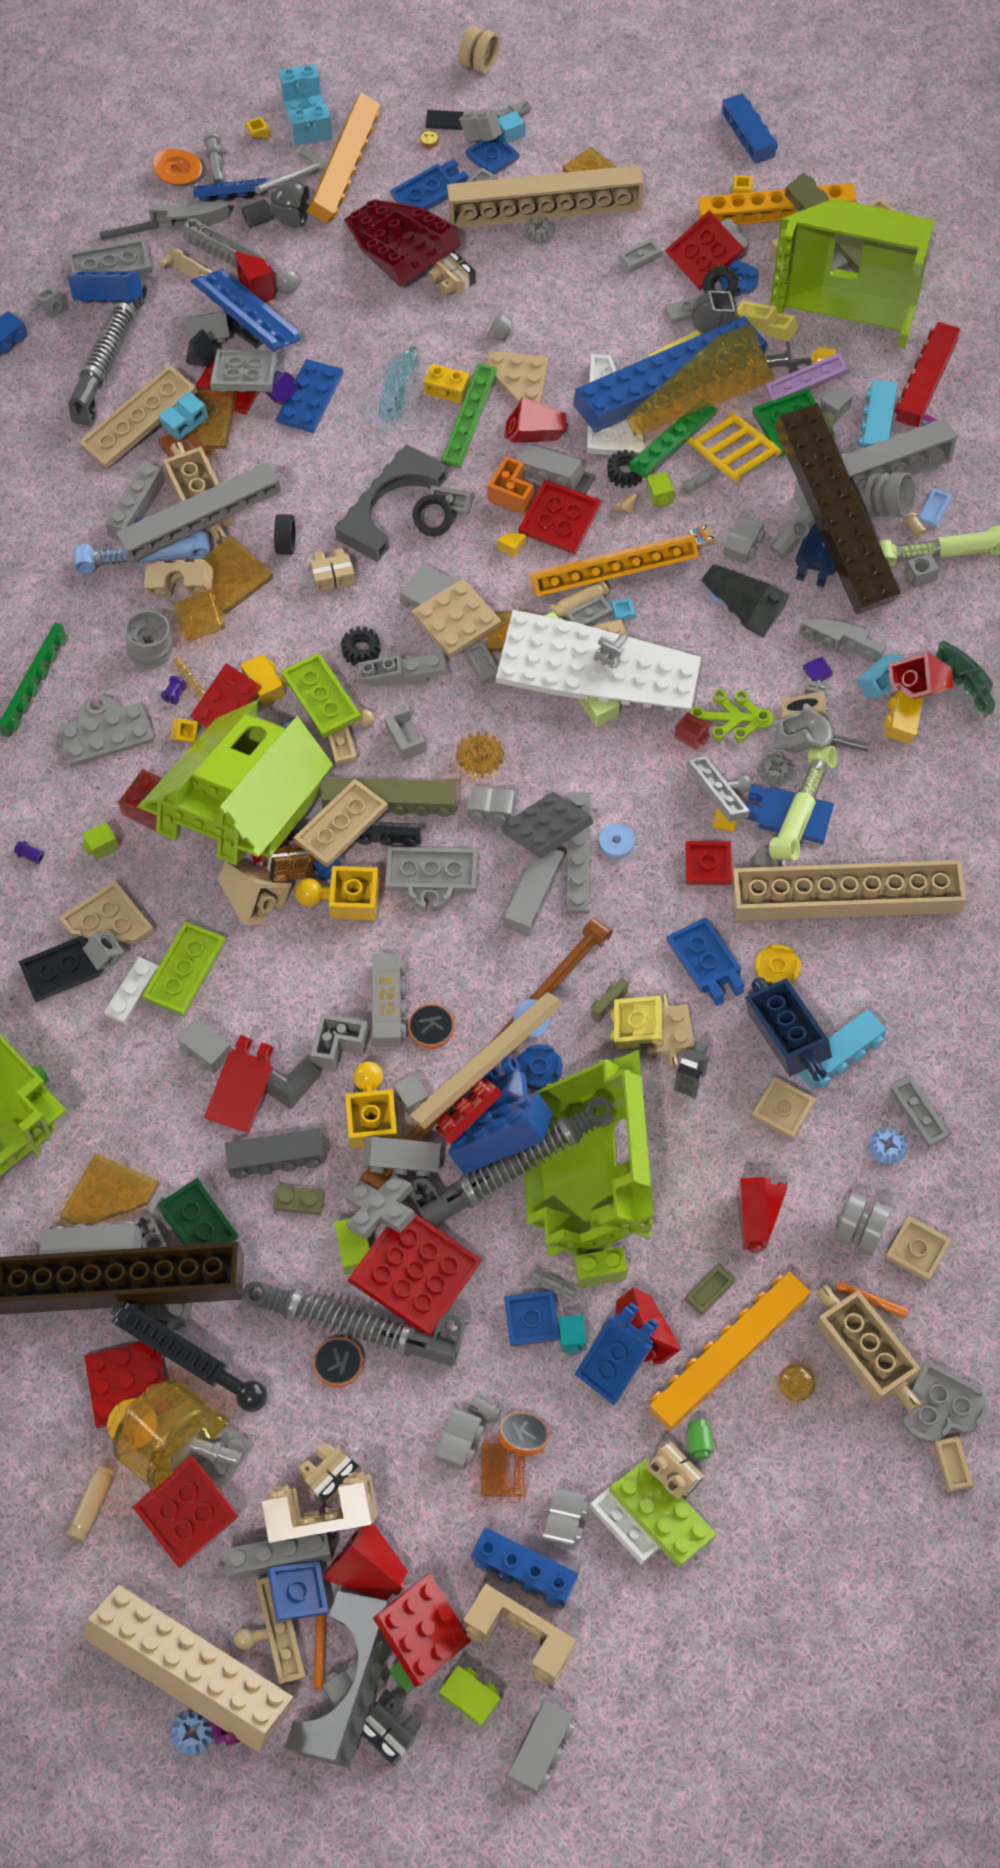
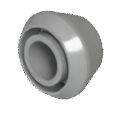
M504 313L498 314L489 332L492 339L503 340L505 337L509 338L513 331L512 322Z

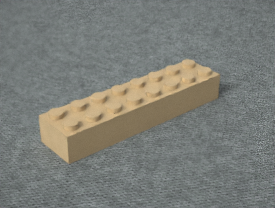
M120 1585L112 1591L87 1620L83 1639L226 1732L233 1733L236 1736L235 1738L257 1752H260L288 1714L293 1699L292 1695Z

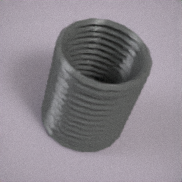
M265 199L242 207V215L249 228L272 220V215H270L271 209Z

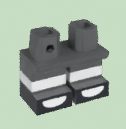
M695 1042L692 1050L686 1048L676 1072L674 1091L696 1099L701 1078L706 1075L709 1059L706 1053L709 1046Z
M394 1697L382 1706L378 1704L375 1707L374 1711L365 1719L364 1729L360 1734L393 1767L415 1742L414 1736L421 1727L420 1722L412 1715L402 1725L394 1719L403 1709V1706Z

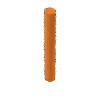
M841 1281L838 1282L836 1287L837 1291L849 1296L859 1290L869 1304L903 1318L907 1316L909 1309Z
M326 1615L316 1616L314 1689H324Z

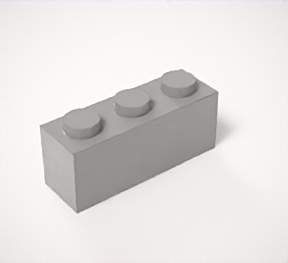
M529 443L526 444L517 458L518 461L524 462V477L538 480L541 483L546 479L574 490L584 475L582 460Z
M367 1137L364 1139L362 1167H368L370 1172L385 1173V1169L393 1170L395 1175H407L408 1171L416 1172L418 1177H430V1173L439 1172L441 1143Z
M545 1700L508 1774V1779L535 1794L538 1793L540 1788L545 1790L552 1776L548 1773L551 1764H558L564 1751L560 1746L564 1738L570 1739L576 1727L572 1723L574 1715Z

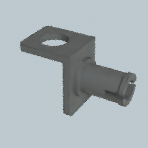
M786 342L787 351L785 353L767 355L768 368L786 365L789 368V374L800 370L796 367L800 363H805L807 366L812 364L811 357L791 360L789 342Z

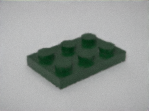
M198 1178L156 1206L183 1245L233 1242L239 1237Z

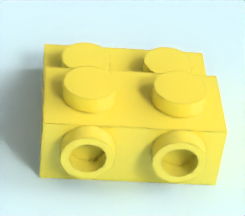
M660 995L614 1000V1008L611 1009V1020L614 1022V1029L611 1030L610 1036L612 1044L615 1043L618 1050L641 1048V1044L662 1042V999Z

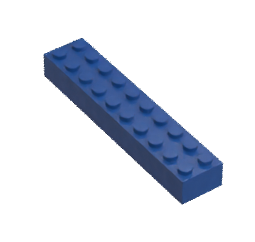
M743 316L576 388L573 406L594 433L745 368L747 367V361L751 357H756L758 361L763 359L767 342L746 317Z

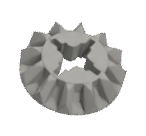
M538 216L537 219L530 218L529 221L525 222L523 232L530 241L545 242L553 236L554 227L552 221H548L546 217L540 219Z
M774 753L768 756L766 754L765 758L760 760L758 773L761 779L768 784L782 785L787 783L793 776L794 767L791 760H788L785 755L780 756ZM772 766H780V772H778L776 769L772 771Z

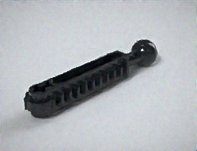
M126 1301L122 1307L117 1304L111 1314L115 1317L111 1323L215 1388L219 1384L235 1394L238 1406L242 1410L257 1412L266 1405L268 1392L261 1382L256 1380L241 1381L226 1371L228 1367L226 1364Z

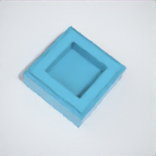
M631 598L610 602L614 620L621 619L624 621L636 618Z

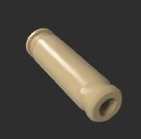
M604 581L593 583L558 601L555 605H550L549 611L550 613L554 611L558 618L566 617V612L600 595L607 596L609 594L608 586Z
M96 1466L95 1473L91 1476L70 1523V1529L66 1532L69 1538L82 1543L86 1540V1534L89 1533L111 1484V1478L114 1477L112 1470L103 1466Z

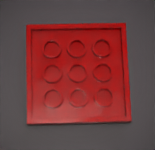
M415 1213V1218L400 1233L386 1226L347 1281L399 1318L416 1327L418 1331L430 1336L437 1327L439 1320L445 1316L479 1267L482 1259Z

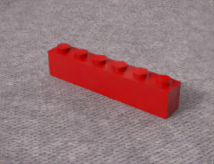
M938 321L935 328L930 329L927 337L929 342H924L921 350L922 357L917 358L914 366L916 370L915 372L911 371L907 382L909 386H904L901 394L903 399L902 401H897L894 412L897 413L896 421L916 428L920 427L922 418L928 409L958 342L961 328Z

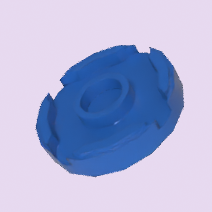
M530 1046L517 1058L520 1072L526 1075L528 1088L540 1090L547 1084L558 1082L561 1078L563 1070L561 1057L549 1046Z

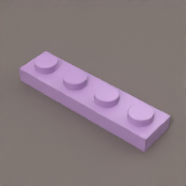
M840 352L765 384V388L771 401L805 389L809 390L849 373L848 367Z

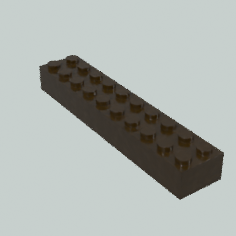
M818 403L779 416L774 428L855 614L858 615L894 602L901 592Z
M239 1242L0 1257V1315L115 1308L117 1304L122 1307L125 1301L132 1306L242 1300L244 1253Z

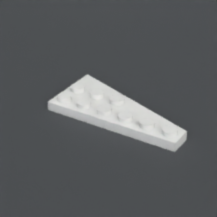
M591 354L589 383L617 371L610 355ZM635 416L596 433L588 425L587 453L612 455L615 453L617 455V451L620 450L621 453H624V449H627V453L633 450L634 455L643 451L646 447L643 443L642 434L639 433Z

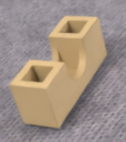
M195 559L193 562L175 560L174 563L156 561L154 564H146L144 589L151 595H172L174 583L184 578L183 586L191 594L211 593L213 568L202 559Z

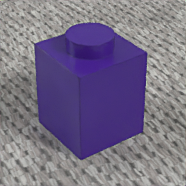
M276 371L272 392L267 391L265 393L274 403L283 405L297 390L298 386L294 383L295 379L290 373Z

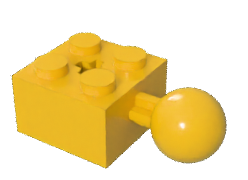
M332 866L330 887H323L317 880L306 878L296 885L295 898L299 904L305 907H313L319 904L321 900H329L331 919L376 921L379 890L378 868Z
M363 1062L355 1068L353 1073L354 1083L362 1092L345 1094L351 1149L364 1148V1139L367 1137L398 1139L393 1089L377 1091L376 1089L380 1087L383 1081L382 1069L374 1062Z

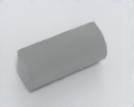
M431 485L429 495H439L444 498L453 512L469 514L472 506V493ZM437 504L427 505L428 507L443 510V508Z

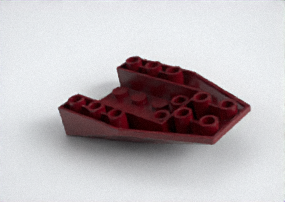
M373 199L344 219L361 251L399 287H402L461 246L455 225L418 206Z

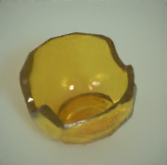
M791 1364L785 1367L779 1374L778 1387L782 1395L789 1401L803 1402L815 1394L817 1379L813 1371L804 1364Z

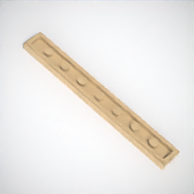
M548 992L413 1111L409 1115L411 1119L423 1129H426L563 1005L561 1000Z

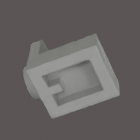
M51 287L33 296L36 303L45 308L50 318H54L67 310L60 292Z
M763 847L752 855L750 859L751 868L786 866V860L772 859L769 849Z

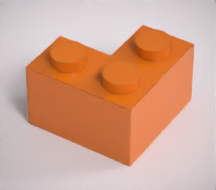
M505 456L487 485V496L489 502L525 516L534 500V485L523 481L524 462Z

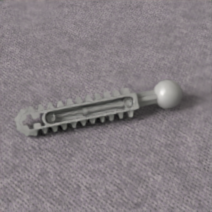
M189 219L182 225L183 239H186L187 243L202 249L235 268V252L263 258L267 264L265 253L260 254L201 223L197 219ZM272 268L274 272L272 280H274L277 290L281 293L289 294L297 289L299 279L292 269L284 268L278 271Z

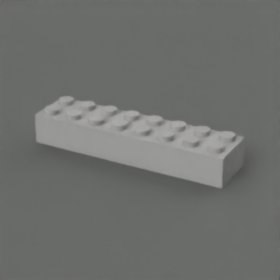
M946 418L939 421H933L923 427L914 428L904 434H897L885 441H878L866 448H859L855 452L841 455V458L858 496L865 494L868 478L873 473L893 474L895 472H908L914 476L951 462L957 435ZM796 478L793 498L801 510L807 501Z

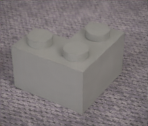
M321 1013L310 1054L312 1064L316 1068L336 1071L341 1050L364 1054L369 1034L367 1022Z

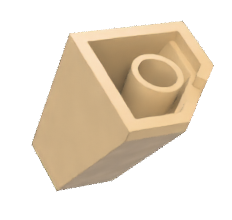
M224 861L218 881L242 924L262 925L268 920L266 915L272 909L276 908L279 910L285 905L291 883L287 881L272 882L269 878L270 873L244 861H240L237 866Z

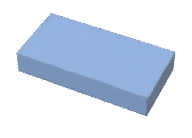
M933 488L918 516V520L925 525L937 528L952 499V494Z

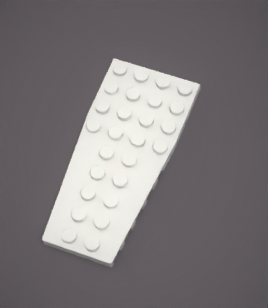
M513 610L495 683L557 696L586 700L589 696L599 698L598 701L608 702L611 699L621 701L623 705H629L630 702L643 704L645 708H651V705L663 706L665 707L664 710L667 711L677 708L685 709L686 713H690L701 657L627 637V641L620 648L622 653L618 666L611 669L610 665L601 664L602 661H595L593 658L601 646L598 644L601 636L615 642L620 634L576 622Z

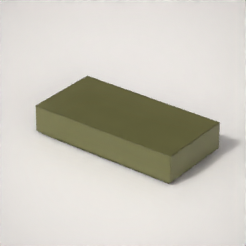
M717 1264L687 1294L684 1300L703 1316L732 1287L736 1280Z

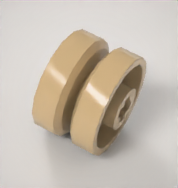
M475 25L469 26L459 48L458 60L460 66L469 69L474 67L475 71L487 74L494 65L499 52V34L490 30L484 32L483 28Z

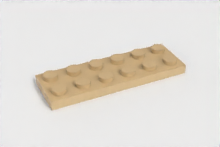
M169 365L82 438L79 443L82 448L107 469L161 423L158 415L169 406L175 407L177 400L181 396H184L189 391L194 395L197 393V389Z

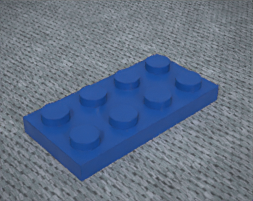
M270 177L197 185L193 187L194 198L198 197L199 201L209 200L210 196L217 195L218 198H228L229 194L237 193V196H246L250 191H255L256 186L270 181Z
M306 359L294 382L298 388L283 404L276 417V422L315 433L344 374L343 369Z

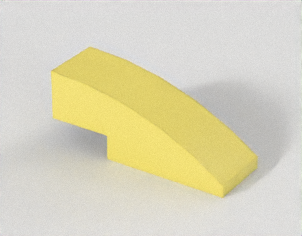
M742 301L737 307L736 319L745 316L756 330L776 339L790 341L798 330L796 317L778 313L775 306Z

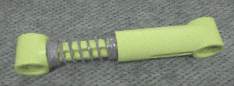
M1000 526L991 527L986 532L937 537L936 540L929 541L928 543L923 541L922 544L918 542L916 545L914 543L911 545L907 543L905 546L903 544L895 545L890 540H880L878 542L890 568L897 561H902L903 558L905 560L907 558L913 559V557H919L927 553H931L934 557L938 556V558L990 552L992 555H999Z
M826 746L824 748L810 747L808 752L809 768L800 791L793 798L778 836L770 841L769 852L772 859L796 860L800 853L799 842L815 806L816 793H818L822 783L821 780L824 778L823 775H825L829 768H834L837 764L838 755L834 746Z

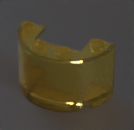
M168 1380L157 1385L152 1384L141 1396L128 1404L126 1413L122 1417L112 1440L114 1457L154 1490L172 1474L167 1458L201 1429H203L204 1434L209 1439H213L230 1422L225 1415L182 1381Z

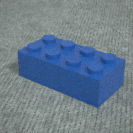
M538 1092L531 1095H523L517 1101L510 1104L504 1103L494 1111L483 1112L451 1144L448 1154L462 1173L467 1174L543 1142L553 1113Z

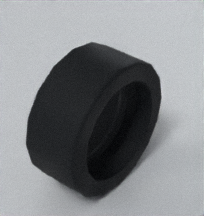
M439 495L423 496L413 507L412 517L414 524L426 536L436 537L443 535L452 525V509L448 502ZM429 504H437L445 512L444 521L438 527H427L421 521V512Z
M277 514L274 524L275 553L279 555H292L296 540L295 517L289 514Z

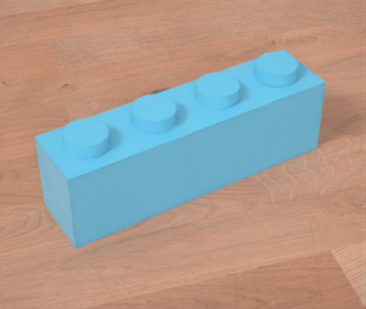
M873 379L872 388L867 387L866 400H869V403H865L863 412L867 419L862 420L861 431H864V435H860L858 447L866 448L878 441L889 439L897 389L896 382Z
M867 1009L828 1038L832 1058L820 1063L827 1071V1075L823 1080L817 1074L820 1081H814L807 1069L797 1074L813 1091L818 1087L822 1089L831 1082V1077L835 1074H843L849 1068L851 1062L862 1060L867 1055L866 1051L870 1048L876 1049L885 1041L884 1036L887 1029Z

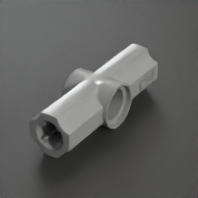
M807 503L792 520L785 523L783 531L769 546L772 553L781 559L785 558L800 539L805 538L809 534L810 528L815 523ZM796 525L798 526V533H797V534L795 533V526H796Z

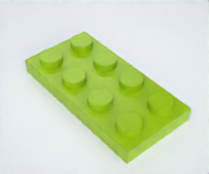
M319 652L281 671L282 677L322 738L361 720V714Z
M185 921L143 993V1000L184 1017L223 949L226 937Z
M645 1458L615 1482L608 1491L674 1564L680 1568L712 1541L717 1534L683 1497L677 1500L673 1494H670L665 1489V1486L647 1470L645 1465L649 1460Z

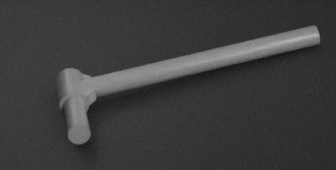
M302 147L299 150V155L310 161L311 165L255 187V192L260 194L278 187L286 181L298 179L318 170L324 172L327 161L318 155L315 156Z

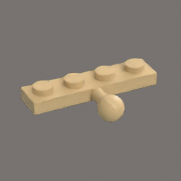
M370 710L360 711L361 720L328 736L336 766L357 761L349 727L359 724L363 727L371 726L374 723L375 717Z
M268 1577L256 1580L266 1628L253 1632L249 1629L239 1630L234 1637L236 1647L246 1651L251 1649L255 1642L269 1638L280 1686L306 1679L292 1620L276 1622Z

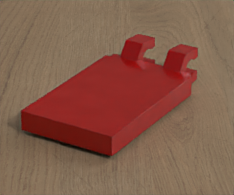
M240 1035L236 1043V1050L232 1049L231 1052H228L204 1118L249 1134L274 1068L270 1065L274 1047L261 1042L257 1051V1057L249 1055L253 1040Z

